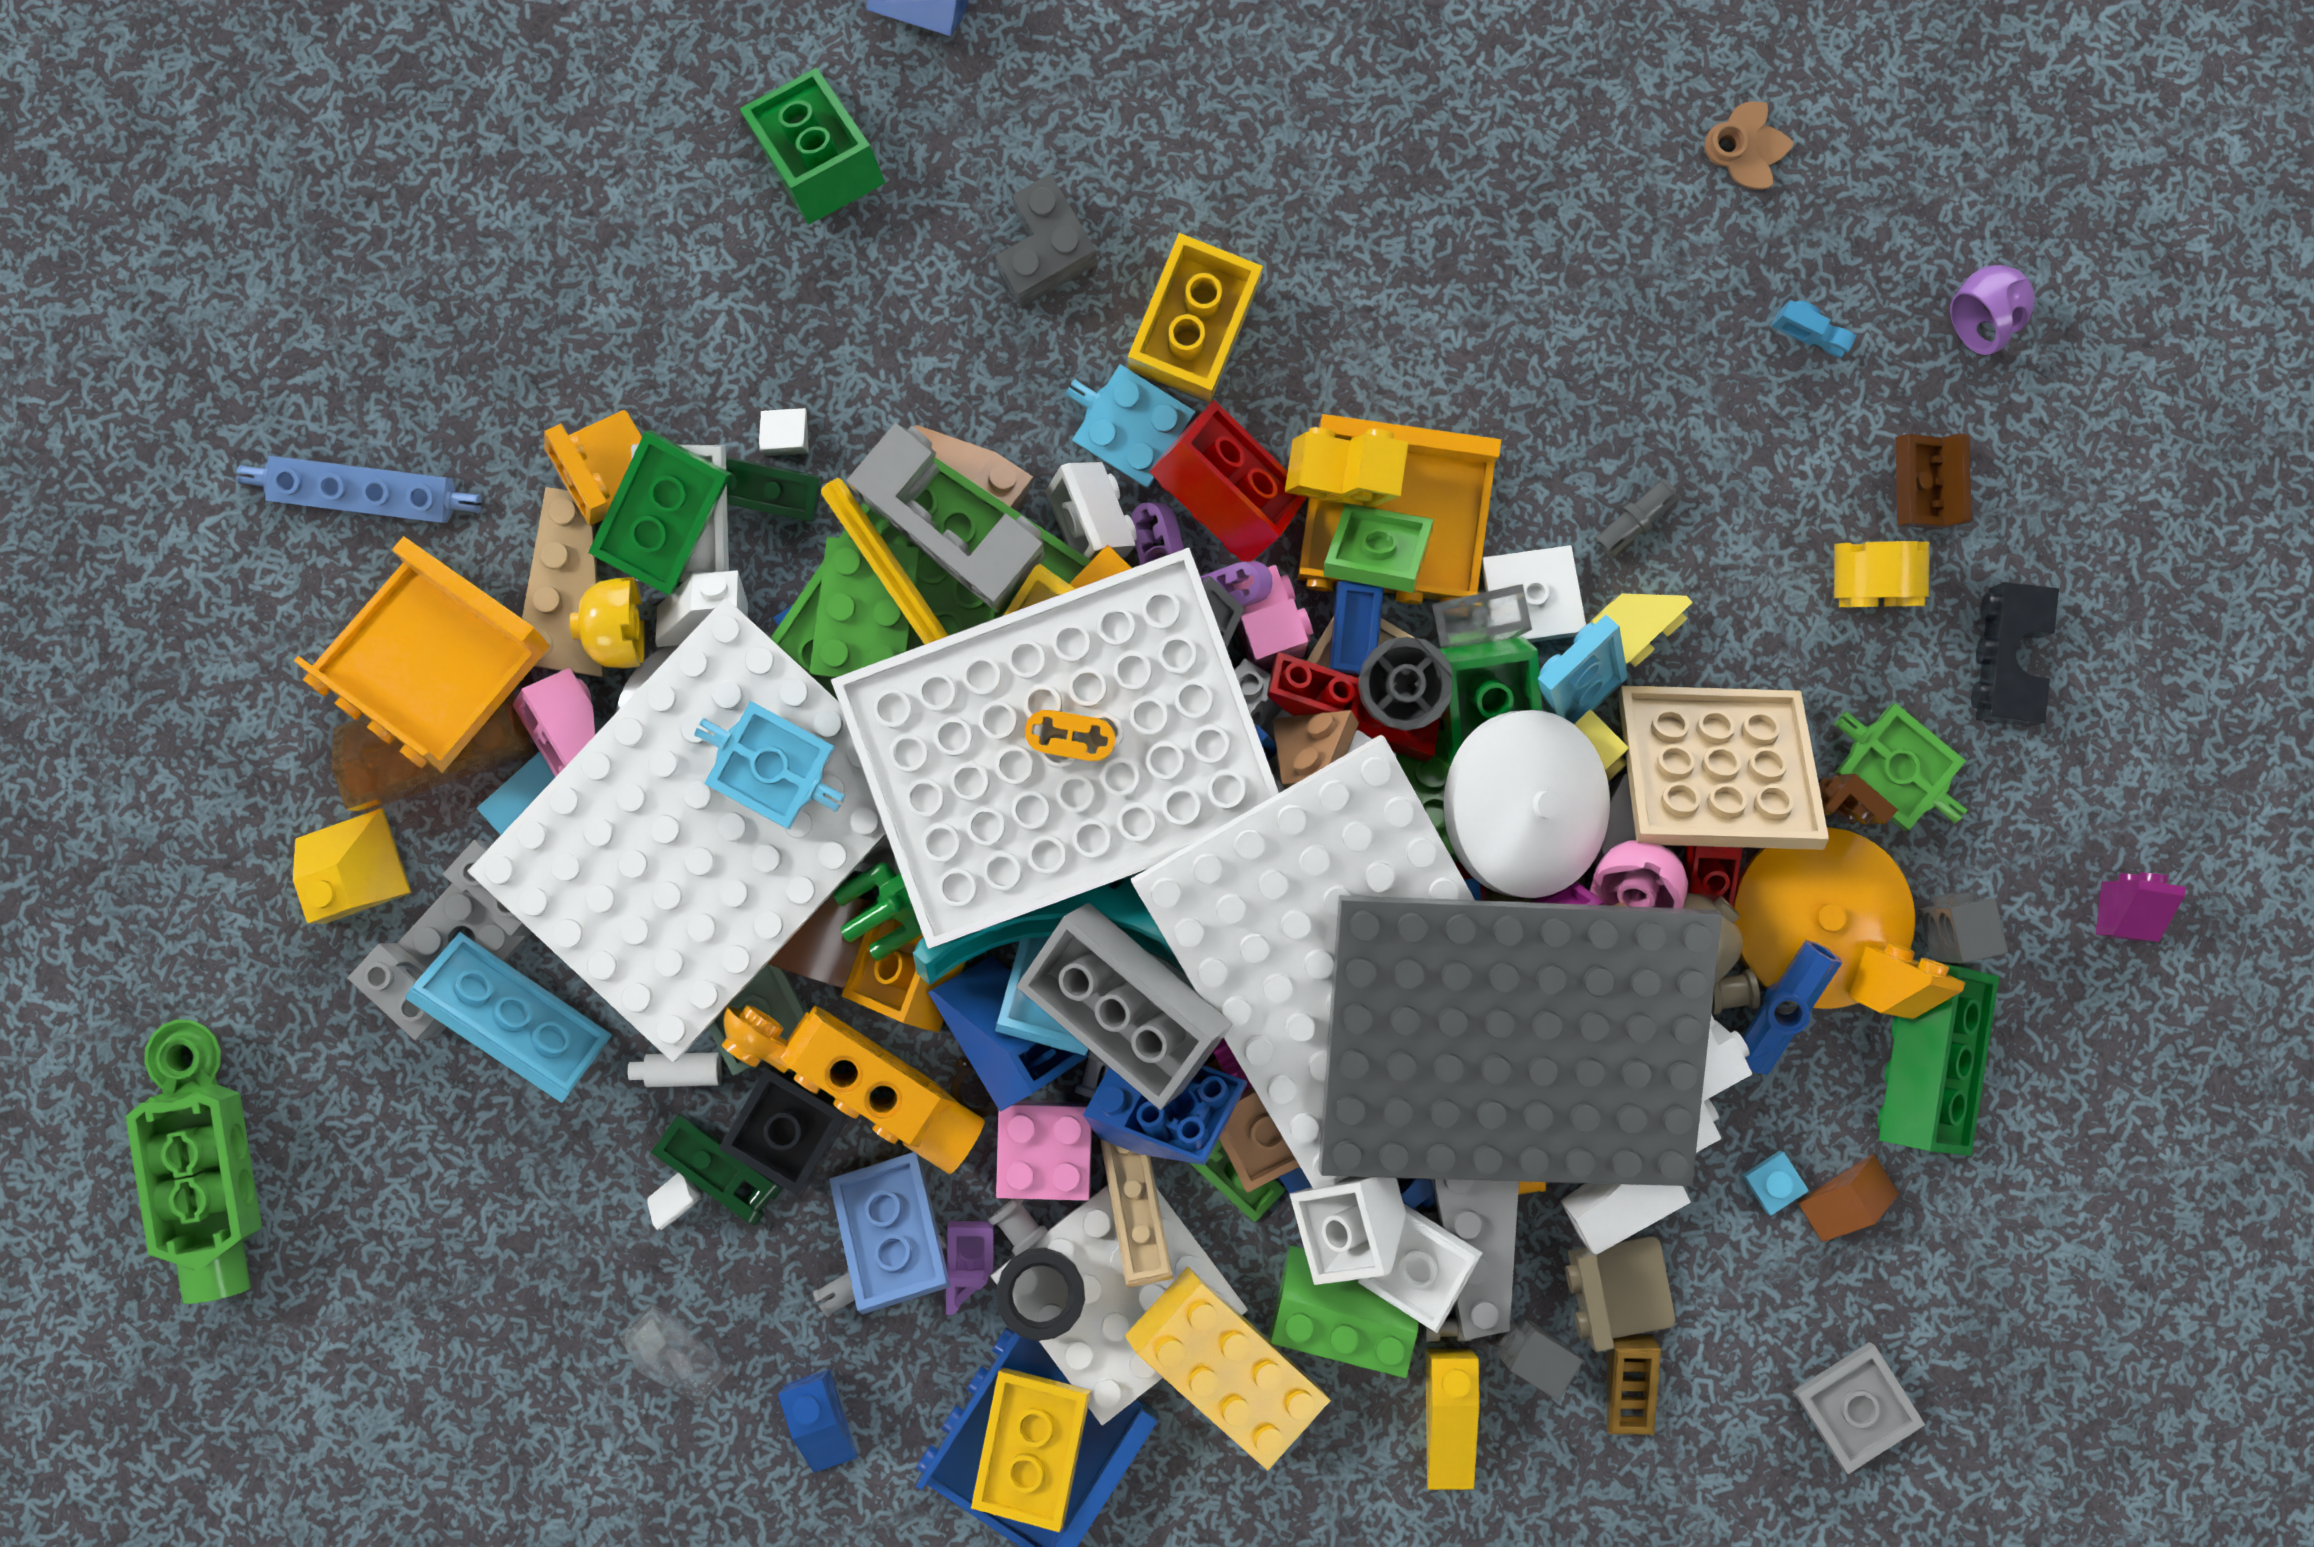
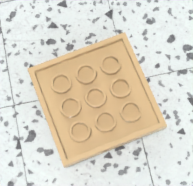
M1621 686L1618 700L1623 740L1629 747L1625 755L1637 843L1680 846L1825 849L1829 836L1801 691Z

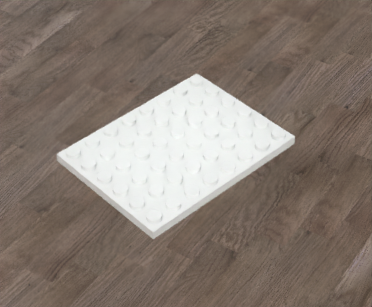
M1190 548L831 679L928 949L1149 869L1279 794ZM1040 710H1054L1098 718L1106 721L1113 728L1116 734V746L1108 758L1095 762L1045 754L1034 750L1028 744L1025 738L1026 722L1033 713ZM1045 718L1044 725H1036L1034 728V734L1041 737V745H1048L1051 738L1067 740L1068 731L1053 727L1052 718ZM1093 726L1090 734L1075 732L1073 741L1087 744L1089 748L1088 753L1096 754L1099 746L1106 747L1108 738L1100 735L1101 727Z
M725 597L467 872L669 1060L676 1062L887 834L839 701ZM752 701L836 747L823 770L821 782L842 794H846L843 803L826 794V798L841 805L838 811L834 812L832 809L812 799L801 809L789 830L705 785L704 783L716 763L718 747L694 736L696 728L714 736L713 732L698 724L703 718H706L709 722L728 731L739 722L749 702Z
M1379 735L1131 878L1133 886L1197 994L1233 1023L1225 1034L1224 1039L1313 1189L1336 1184L1348 1177L1321 1176L1318 1169L1339 895L1475 900L1383 735Z

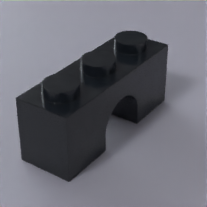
M2003 582L1990 587L1989 593L1983 596L1980 615L1982 619L1986 620L1984 637L1980 638L1976 648V662L1981 664L1980 681L1975 683L1971 694V705L1977 709L1976 720L2026 727L2046 723L2050 678L2032 676L2026 673L2018 664L2016 649L2023 637L2038 639L2055 633L2059 588Z

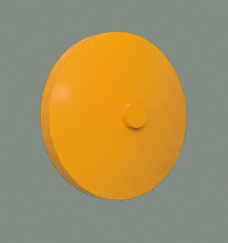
M1827 827L1829 840L1824 850L1760 849L1751 858L1739 876L1733 908L1740 915V918L1735 923L1743 936V950L1740 958L1747 969L1750 968L1754 971L1757 981L1764 988L1768 989L1772 984L1778 982L1805 939L1811 942L1815 941L1841 959V966L1813 1006V1008L1822 1009L1841 1008L1859 1003L1848 997L1866 946L1886 950L1887 944L1891 943L1911 949L1915 930V909L1911 890L1906 878L1894 860L1882 848L1867 838L1854 832Z

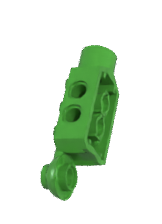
M176 1019L161 1025L151 1035L145 1047V1066L149 1077L162 1089L163 1093L142 1102L125 1117L148 1255L176 1264L182 1303L195 1304L230 1297L251 1288L244 1242L262 1229L240 1093L218 1085L216 1080V1074L221 1065V1049L217 1038L206 1026L193 1020ZM183 1045L189 1047L193 1053L191 1066L186 1065L182 1060L181 1050Z

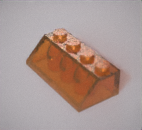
M514 691L510 693L443 773L428 762L422 769L399 752L404 746L401 742L394 738L390 744H387L367 728L371 720L367 717L334 727L331 767L345 810L367 812L533 754L534 750L527 729L512 705L516 699Z

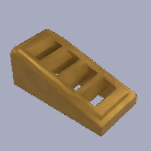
M1634 1334L1612 1338L1614 1349L1607 1350V1431L1609 1434L1654 1435L1661 1348L1653 1335ZM1623 1372H1643V1378L1623 1377ZM1622 1391H1643V1397H1623ZM1643 1409V1416H1620V1410Z

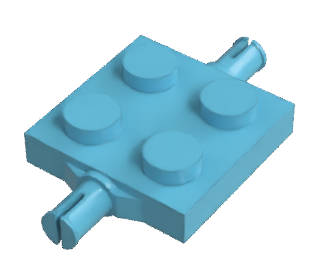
M1121 364L1114 372L1108 384L1097 393L1080 383L1077 379H1074L1071 386L1084 394V396L1070 387L1066 392V396L1082 404L1087 410L1085 420L1072 441L1149 489L1155 480V477L1149 471L1168 447L1189 426L1196 412Z
M752 701L749 702L739 722L728 731L709 722L706 718H703L698 724L713 732L714 736L699 728H696L694 736L718 747L716 763L706 779L705 785L789 830L801 809L812 799L832 809L834 812H837L841 805L826 798L825 795L827 794L843 803L846 794H842L821 782L823 770L836 747Z

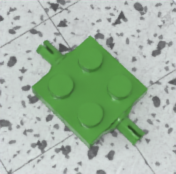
M1896 703L1890 704L1878 720L1868 727H1865L1847 710L1840 715V719L1835 721L1834 726L1853 739L1854 743L1852 744L1850 754L1834 774H1857L1898 809L1890 820L1903 831L1910 830L1923 813L1934 807L1954 824L1962 818L1961 815H1965L1967 808L1948 795L1947 791L1953 776L1966 760Z

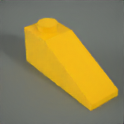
M1426 1349L1428 1490L1474 1489L1479 1417V1359L1472 1349Z

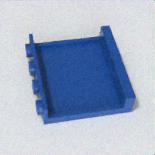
M1006 1327L991 1350L998 1355L989 1370L981 1366L966 1389L973 1394L964 1409L955 1405L941 1427L948 1434L939 1448L930 1444L918 1462L916 1469L922 1472L916 1487L922 1490L925 1484L1019 1547H1078L1158 1422V1411L1137 1398L1102 1426L1088 1408L1065 1524L1060 1532L971 1509L998 1371L1004 1367L1070 1384L1039 1341L1021 1337Z

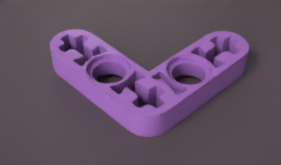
M1148 502L1142 503L1135 508L1131 519L1136 529L1137 539L1134 542L1141 565L1159 559L1164 553L1170 555L1184 549L1175 514L1167 504ZM1154 516H1157L1158 523L1153 526V530H1150L1149 522L1154 519ZM1160 540L1165 542L1164 546H1153V543H1161ZM1257 561L1236 563L1200 577L1202 582L1207 576L1212 577L1243 608L1266 599L1273 585L1269 569ZM1250 575H1253L1254 584H1251L1249 589H1234L1233 584L1246 581Z

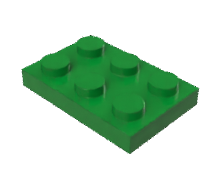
M651 430L645 431L588 553L668 596L674 594L732 473Z

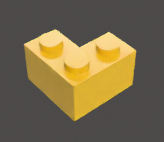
M1314 427L1309 428L1308 432L1292 440L1285 492L1370 508L1401 496L1408 442L1393 439V432L1383 429H1367L1366 433L1358 437H1352L1349 441L1335 438L1336 432L1333 430Z

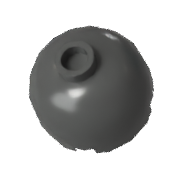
M1411 637L1389 639L1374 648L1361 666L1358 679L1360 700L1369 715L1385 727L1402 731L1425 727L1438 719L1450 703L1452 696L1451 677H1453L1451 666L1442 651L1427 640Z

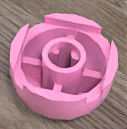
M1629 840L1610 849L1601 859L1594 873L1590 892L1603 900L1604 905L1613 906L1620 902L1633 907L1683 908L1687 895L1688 880L1682 862L1671 850L1660 844L1637 843L1636 840Z

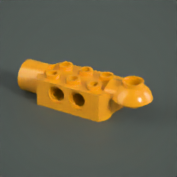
M747 1004L743 1011L731 1005L726 1006L724 1010L723 1025L727 1037L721 1045L730 1054L752 1067H757L760 1061L764 1060L783 1073L789 1068L797 1073L794 1080L804 1088L816 1094L820 1089H823L836 1098L833 1104L840 1111L854 1119H857L859 1114L863 1115L875 1124L872 1129L879 1136L893 1144H896L898 1139L902 1140L904 1146L949 1175L963 1162L982 1131L985 1120L958 1103L938 1083L823 1008L814 1005L810 1013L806 1012L788 1040L780 1036L784 1030L781 1024L752 1005ZM840 1060H848L855 1065V1068L847 1074H839L831 1067ZM878 1086H888L894 1090L889 1097L884 1099H878L871 1095V1092Z

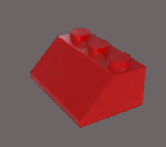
M1215 400L1207 405L1168 447L1149 471L1158 480L1163 489L1170 492L1180 501L1199 523L1208 528L1223 543L1225 548L1230 553L1236 555L1242 562H1252L1282 535L1307 498V496L1285 492L1288 471Z

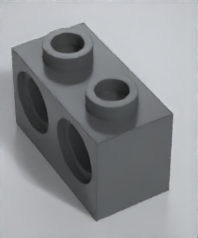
M1977 891L1961 894L1960 892L1932 897L1933 906L1919 908L1931 960L1936 962L1966 963L2008 953L1995 898L1978 899Z
M1521 1314L1515 1323L1510 1320V1331L1499 1333L1496 1344L1500 1346L1496 1353L1508 1369L1557 1401L1560 1400L1583 1362L1567 1343Z

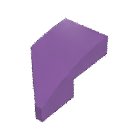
M949 1221L947 1272L951 1287L946 1288V1315L955 1314L968 1297L976 1290L979 1291L985 1286L988 1276L994 1270V1225H991L989 1221Z

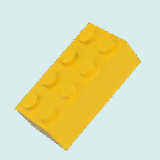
M1188 1266L1125 1335L1141 1359L1267 1471L1331 1401L1314 1380L1279 1348L1271 1344L1268 1338Z

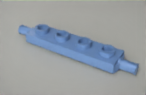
M268 456L265 468L240 465L237 469V473L254 475V477L236 476L239 484L264 486L265 501L447 523L454 510L474 512L476 514H479L481 511V505L464 503V501L482 503L481 495L455 492L453 479L449 477L280 456Z

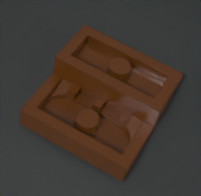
M832 893L767 964L844 989L864 935L852 942H848L841 933V926L859 916L862 909L874 902L858 897L842 907L836 902Z

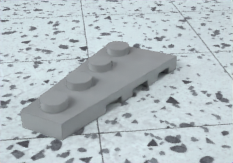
M1432 1179L1440 1226L1483 1253L1455 1302L1462 1338L1470 1340L1510 1331L1519 1181Z

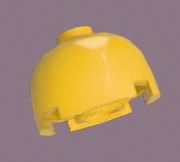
M634 577L614 578L594 584L581 597L579 612L570 614V630L573 640H581L585 653L598 664L612 668L641 667L640 663L644 662L645 629L644 620H640L637 605L642 604L636 579Z

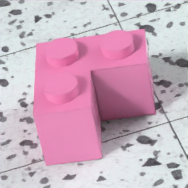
M1276 565L1267 567L1272 575L1273 583L1270 594L1263 601L1245 607L1237 624L1248 660L1263 670L1273 667L1274 658L1278 652L1296 658L1304 657L1307 645L1311 642L1310 635L1313 634L1312 625L1305 608L1297 610L1294 602L1296 600L1295 593L1288 575L1280 577ZM1250 575L1246 581L1233 584L1234 589H1249V586L1254 584L1253 575Z

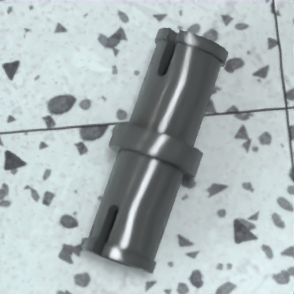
M1661 478L1654 487L1634 504L1631 502L1627 503L1622 508L1623 514L1599 535L1597 534L1594 537V541L1598 545L1601 543L1599 546L1609 558L1614 559L1639 534L1646 535L1653 529L1652 523L1672 505L1679 502L1681 496L1679 493L1673 494L1677 490L1666 479Z

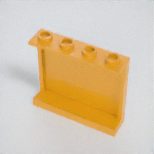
M1322 414L1319 428L1335 431V438L1350 441L1352 437H1358L1366 433L1367 429H1383L1393 432V439L1408 442L1401 496L1373 508L1434 519L1433 530L1414 593L1384 588V593L1396 594L1395 601L1406 604H1422L1423 598L1440 600L1441 608L1455 611H1466L1467 604L1475 605L1480 600L1481 595L1478 592L1494 466L1500 455L1502 439ZM1309 497L1297 578L1300 581H1307V589L1332 592L1333 586H1337L1338 581H1346L1324 576V562L1345 504Z
M403 536L392 549L403 561L401 566L313 665H310L299 656L294 659V662L308 673L302 680L323 697H326L330 691L339 697L334 703L356 721L363 714L371 720L367 728L387 744H390L394 738L404 745L399 752L422 769L428 762L443 773L551 646L532 625Z

